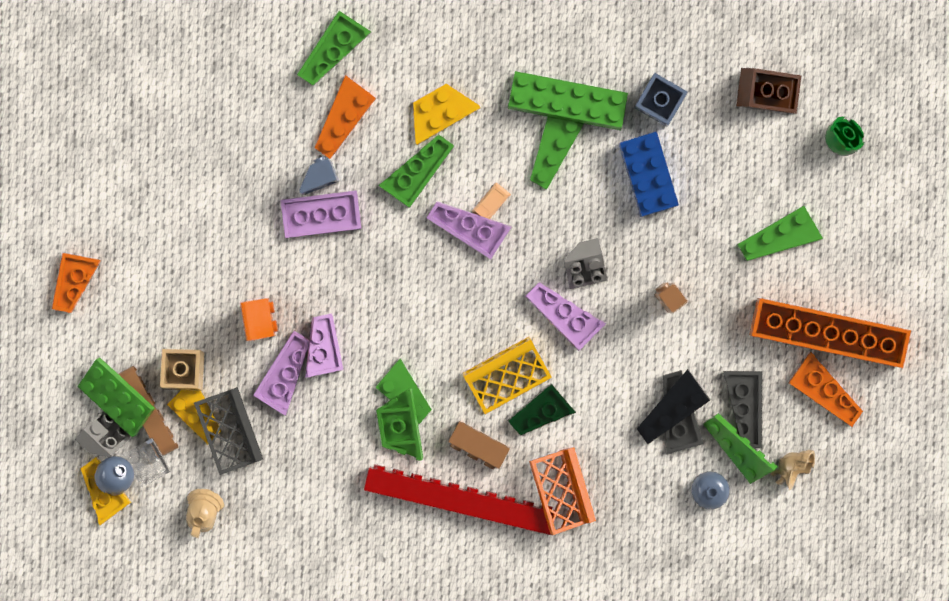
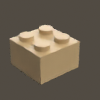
M162 349L160 388L164 390L202 391L205 353L201 350Z

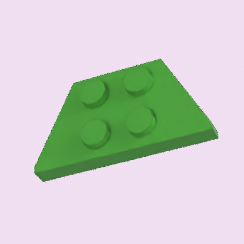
M409 388L376 410L382 447L396 450L403 455H411L416 457V460L422 461L424 457L413 390Z

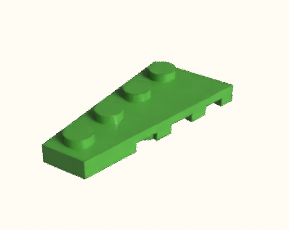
M802 206L737 245L746 261L821 240L823 237L805 206Z

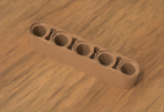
M135 366L119 373L129 385L155 408V402L150 393H147L146 385L141 376L137 375ZM155 408L143 427L158 454L163 457L179 448V446L174 442V436L169 427L165 426L164 418L159 409Z

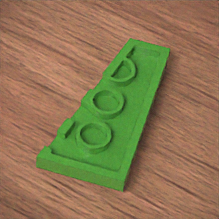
M338 11L297 75L314 86L359 45L371 31L341 11Z
M547 117L530 181L547 190L584 125L583 123Z
M437 135L378 186L410 208L451 152L454 145L442 136Z
M719 413L703 423L750 484L773 472L778 467L773 462L770 464L760 450L757 452L749 445L751 442L745 437H740L736 433L737 429Z

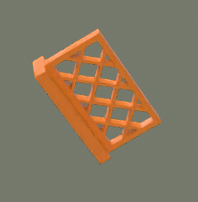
M574 447L565 448L529 461L551 535L596 521ZM557 456H561L562 459L560 468L552 464ZM542 462L547 465L543 474L538 472L536 463ZM550 468L558 471L555 480L547 477ZM561 474L567 476L568 479L565 487L558 483ZM544 480L552 483L549 493L543 490ZM556 486L564 490L560 499L552 495ZM567 492L573 496L571 505L563 501ZM550 498L558 502L554 511L548 507ZM561 505L569 508L566 517L558 514ZM572 511L578 513L580 521L574 523L569 520ZM556 516L564 520L558 529H555L553 523Z

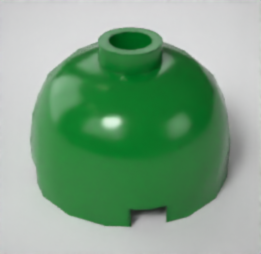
M844 116L836 118L828 126L825 134L826 144L829 149L840 156L852 155L864 145L862 140L864 132L861 127L852 119L849 121L844 119Z

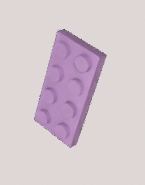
M357 190L281 200L285 238L362 229Z

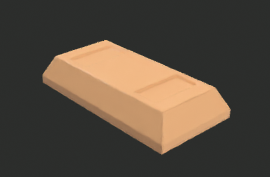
M496 182L472 212L491 219L511 194Z

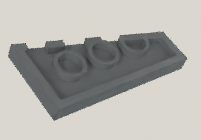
M682 370L663 375L664 396L683 375ZM695 412L665 432L666 454L704 444Z

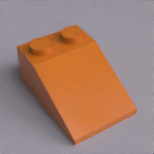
M269 298L240 302L247 341L276 336L275 332H278L277 321H273L272 313H275L273 301L270 302Z

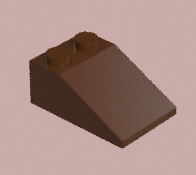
M741 68L736 106L797 114L802 76L757 68Z

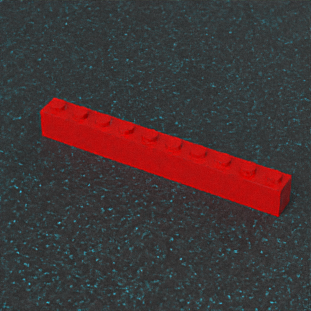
M374 464V467H369L364 487L365 491L551 535L543 507L534 506L532 501L523 500V503L516 502L514 497L505 495L504 498L497 497V493L486 491L483 494L479 493L477 488L467 486L466 490L459 488L460 484L449 482L448 485L441 484L440 479L430 478V480L422 479V475L411 473V476L404 475V471L399 469H393L391 472L385 470V466Z

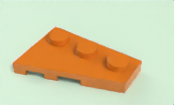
M62 253L52 305L53 310L73 312L101 260Z

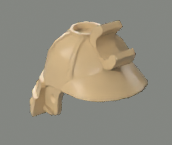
M814 450L801 451L800 453L792 452L783 456L779 461V470L771 472L773 477L777 474L781 475V478L776 483L781 485L786 481L789 490H791L798 474H809L811 468H814Z
M195 489L187 496L189 506L186 522L192 529V537L199 538L200 532L210 531L214 526L217 512L224 507L223 499L209 489Z

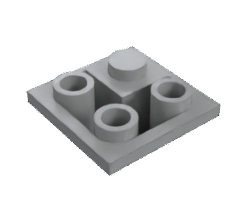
M598 238L579 242L564 259L570 289L607 281L603 254Z
M103 411L80 432L75 440L88 453L110 458L131 436Z

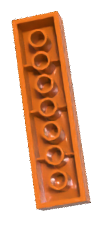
M757 298L749 332V336L899 368L904 367L911 330L762 298Z

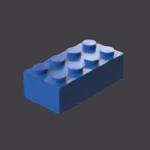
M657 131L620 142L619 148L640 217L678 206L679 203Z

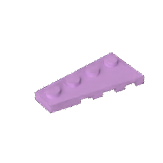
M438 201L427 216V219L489 259H492L512 227Z
M540 282L525 296L578 351L606 325L603 321L593 317L592 314L577 307L574 303L564 299Z
M294 330L253 395L285 416L287 415L305 360L309 339Z

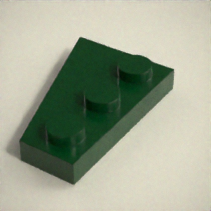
M550 383L509 418L508 422L521 436L543 425L572 415L576 411Z

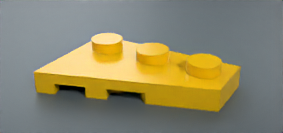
M95 457L81 468L87 490L90 493L92 505L96 511L100 526L129 505L131 501L125 493L113 496L107 492H102L98 488L94 475L101 461L98 457Z

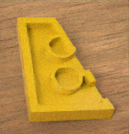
M181 390L167 405L208 445L194 402L203 400L205 397L201 391ZM208 403L200 404L201 412L209 416L211 409ZM203 416L204 421L206 423L208 418ZM210 419L207 429L216 434L219 424ZM209 434L211 440H213L214 436Z

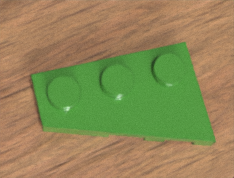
M400 358L376 388L390 400L405 390L412 388L417 421L420 424L432 409Z

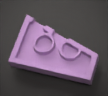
M332 314L312 317L305 378L343 370Z

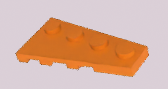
M346 75L315 146L318 151L329 159L333 157L376 100L373 95Z
M809 352L788 382L851 427H853L863 412L812 352Z

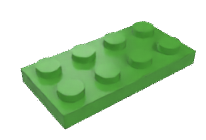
M101 358L94 361L77 386L131 437L137 435L155 409Z

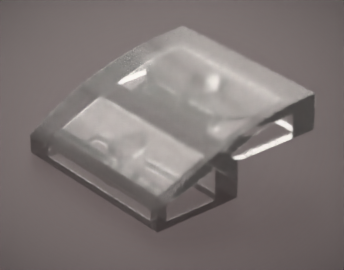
M153 438L123 454L125 459L132 465L134 475L141 488L171 472Z

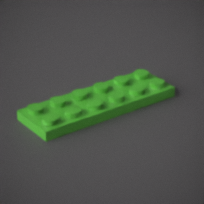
M515 71L508 109L621 131L628 93Z

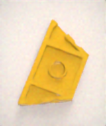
M444 84L413 102L416 144L422 143L479 110L481 107L448 84Z

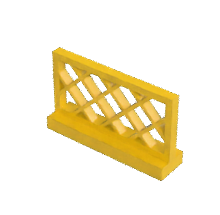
M529 336L462 373L484 414L491 412L552 378ZM533 350L535 354L534 363L523 361L525 354ZM509 362H519L517 373L506 370ZM522 364L532 366L530 376L519 374ZM535 367L543 369L546 376L540 379L532 377ZM493 371L503 372L500 382L490 379ZM505 373L516 375L513 385L503 383ZM518 376L528 379L526 387H516ZM479 379L486 381L483 391L475 389L472 383ZM489 382L499 385L496 395L486 392ZM501 386L512 388L510 396L506 398L499 396ZM485 395L495 397L494 404L488 408L483 404Z

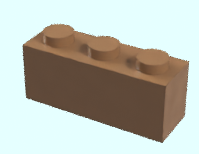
M664 282L655 289L657 291L654 294L668 313H674L688 302L674 283Z
M460 420L448 441L453 449L459 452L463 449L468 452V457L476 461L478 458L485 461L484 465L493 470L495 467L500 469L510 450V447Z

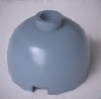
M112 456L98 464L94 479L102 492L116 496L130 488L134 481V470L128 460L123 457Z
M712 471L698 475L694 479L691 488L693 500L700 507L710 510L724 505L730 492L728 481L721 474Z

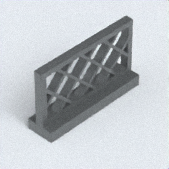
M238 387L194 402L219 475L263 460ZM229 396L231 403L228 409L217 405L220 397ZM217 399L215 404L210 401ZM207 402L214 406L209 416L201 412L200 404ZM231 405H232V407H233L234 413L231 412V411H229L230 408H231ZM215 407L226 411L222 422L211 417ZM228 413L235 415L237 418L234 428L223 423ZM203 416L208 418L206 423L204 421ZM210 419L220 423L216 434L207 429ZM222 425L233 429L228 440L218 436ZM234 431L243 435L244 439L241 445L230 441ZM209 434L214 436L213 440H211ZM216 437L227 442L222 452L214 449L213 443ZM244 441H245V444H246V446H247V449L244 448V447H242L243 444H244ZM228 443L239 447L234 458L224 453ZM243 449L249 452L251 460L242 462L236 458L240 450ZM224 455L232 459L233 462L229 468L222 470L219 462ZM235 461L240 463L233 466Z

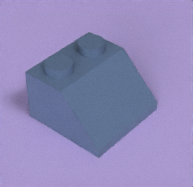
M323 156L313 160L314 164L310 165L299 190L302 195L339 182L332 161L329 158L326 159Z

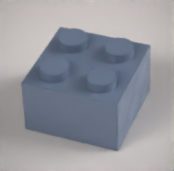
M654 73L634 108L668 127L688 91Z

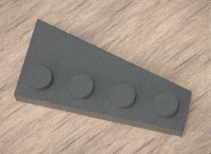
M723 371L738 435L747 438L751 442L749 445L752 448H762V371Z

